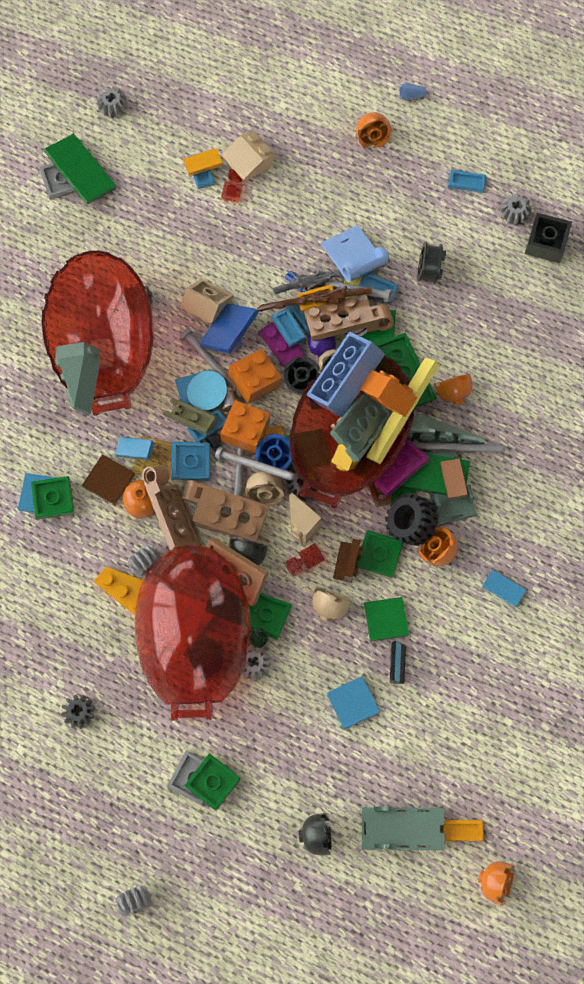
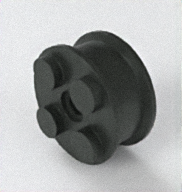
M427 241L423 243L418 263V282L422 279L436 284L437 280H441L443 274L441 263L445 261L446 250H443V244L434 246L428 245Z

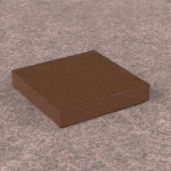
M102 454L83 482L82 487L115 506L135 473Z

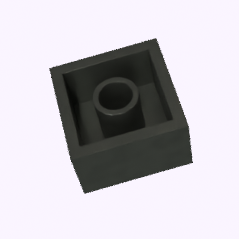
M536 213L525 254L560 263L565 251L572 221Z

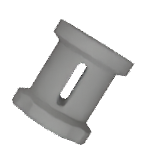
M232 387L227 388L226 396L223 400V410L226 412L231 410L234 400H236L234 396L235 390Z

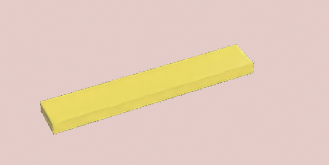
M424 358L408 387L413 389L412 394L418 397L406 417L392 412L366 456L368 459L379 464L382 463L440 365L438 362Z

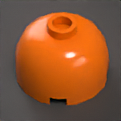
M369 112L363 115L356 125L358 141L364 148L375 145L374 148L383 146L389 141V136L392 133L389 120L383 114L377 112Z
M470 373L434 383L438 396L445 402H453L454 405L464 403V398L471 394L473 388Z
M143 480L131 482L123 493V504L126 511L138 519L153 516L155 510Z
M443 526L435 528L436 532L431 535L432 538L426 540V543L421 544L420 549H418L420 557L433 566L449 564L458 552L456 537Z
M497 861L488 865L485 871L481 870L478 882L481 883L483 895L489 901L501 906L506 903L503 898L505 893L506 896H509L514 879V873L511 872V869H515L514 865Z

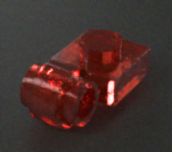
M230 169L228 180H231V182L225 181L221 200L239 203L243 190V185L239 184V182H243V179L234 169Z
M316 543L298 552L300 559H297L295 556L287 560L286 568L289 573L295 576L303 571V565L309 570L324 562L325 559Z

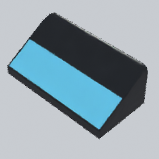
M397 641L391 643L390 684L405 683L406 646Z

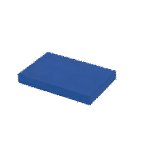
M227 303L199 342L200 347L231 354L258 315L257 309Z

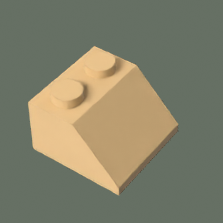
M252 130L240 135L221 156L243 180H246L269 170L276 154Z
M200 279L186 288L180 308L184 309L188 314L201 318L203 322L212 324L225 305L229 303L233 294L204 279Z
M291 493L289 495L291 533H293L291 536L298 543L302 541L306 545L321 528V517Z

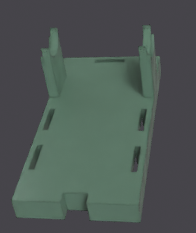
M361 392L330 434L339 445L343 444L346 447L345 452L354 462H357L379 435L392 412L364 392Z
M432 450L423 452L458 459L456 451L438 450L439 452L432 453ZM470 484L466 485L468 495L464 499L448 500L446 495L429 493L433 506L437 509L435 513L439 515L437 519L439 526L477 515L473 504L475 497Z
M362 807V850L445 851L444 833H440V825H444V808ZM397 810H409V812H397ZM364 823H366V835H364ZM397 846H409V848H397ZM418 846H430V848H418Z

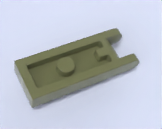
M175 398L170 400L176 406L172 412L164 410L162 413L164 416L208 435L216 421L215 416Z

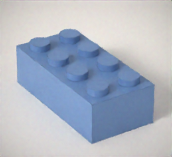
M349 332L306 395L321 407L342 418L359 394V389L371 370H375L385 353L371 341Z

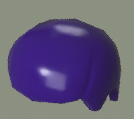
M310 336L308 347L311 353L320 357L326 351L336 348V340L334 336L312 341Z

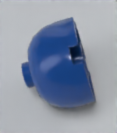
M271 434L258 443L256 459L258 462L287 470L294 460V448L286 437L279 434Z

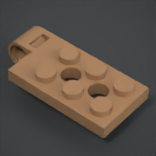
M360 295L340 300L339 303H329L304 310L312 341L366 328L367 332L375 330L385 331L394 325L389 306L380 304L370 307L367 295ZM342 315H348L346 318L340 317ZM325 319H329V320H330L329 322H326V323L322 322V321L325 320Z
M163 466L146 467L143 471L142 479L169 549L183 550L189 545L201 546L185 502L181 499L182 495L178 485H166L170 479L168 469Z
M187 480L181 497L185 501L198 504L192 522L257 543L269 508L268 505L191 480ZM225 507L230 508L232 511L231 515L227 518L221 516V510ZM243 513H247L250 516V520L245 524L239 521V516Z
M214 537L209 539L205 551L197 546H186L180 561V567L183 570L191 572L199 578L206 576L251 606L257 603L269 573ZM226 565L230 566L232 573L227 571ZM242 575L247 578L248 583L243 582Z

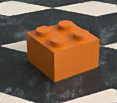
M262 349L230 364L228 371L229 378L247 404L279 388L282 379Z
M371 370L359 389L385 408L403 417H406L418 398L412 394L413 389L405 384H400L399 379L381 370L379 373Z
M234 400L220 433L221 441L256 454L257 445L263 440L270 424V413Z

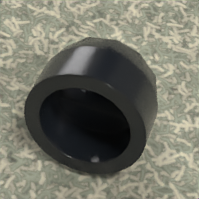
M212 433L206 437L207 443H210L211 448L214 450L222 443L221 436L217 433Z

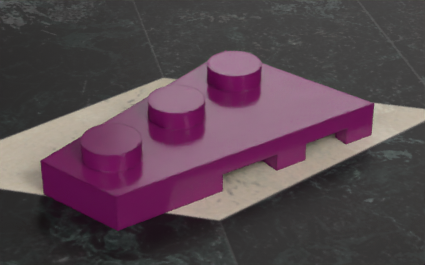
M274 322L258 331L260 337L284 369L292 359L296 357L303 358L299 344L290 348Z
M401 435L396 448L392 450L388 461L383 465L375 478L374 486L388 497L429 462V457Z

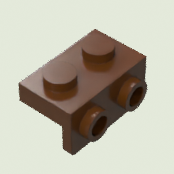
M353 539L352 543H340L333 579L352 583L353 576L357 577L359 565H356L357 558L361 559L363 547H360L361 540Z

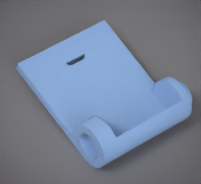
M358 225L321 242V246L348 282L388 263L389 254L387 250L382 247L375 249Z

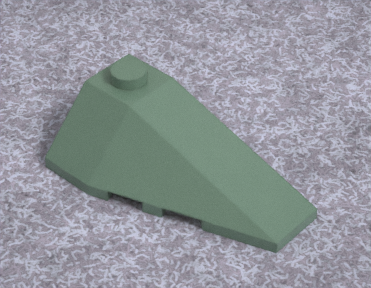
M85 342L57 346L55 349V362L62 370L61 379L67 384L66 393L71 407L89 416L91 414L100 366V350Z
M422 414L410 415L408 419L407 439L411 443H413V439H418V442L484 444L485 438Z

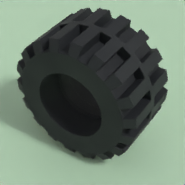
M403 494L401 498L397 497L395 502L390 504V510L387 509L388 517H385V521L388 524L386 529L389 530V535L393 536V539L419 546V544H425L426 540H430L432 538L431 535L436 532L435 527H438L439 523L436 521L439 515L435 513L437 511L436 507L427 499L413 494ZM415 512L414 522L409 527L410 517Z

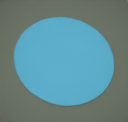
M201 372L193 377L188 385L187 396L189 402L200 410L213 409L224 400L227 385L224 378L217 372Z

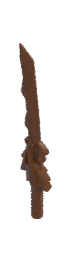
M345 285L329 292L319 290L311 296L261 304L257 311L284 309L286 306L305 305L308 302L315 304L317 302L324 304L339 303V300H345L346 297L372 294V287L347 289Z

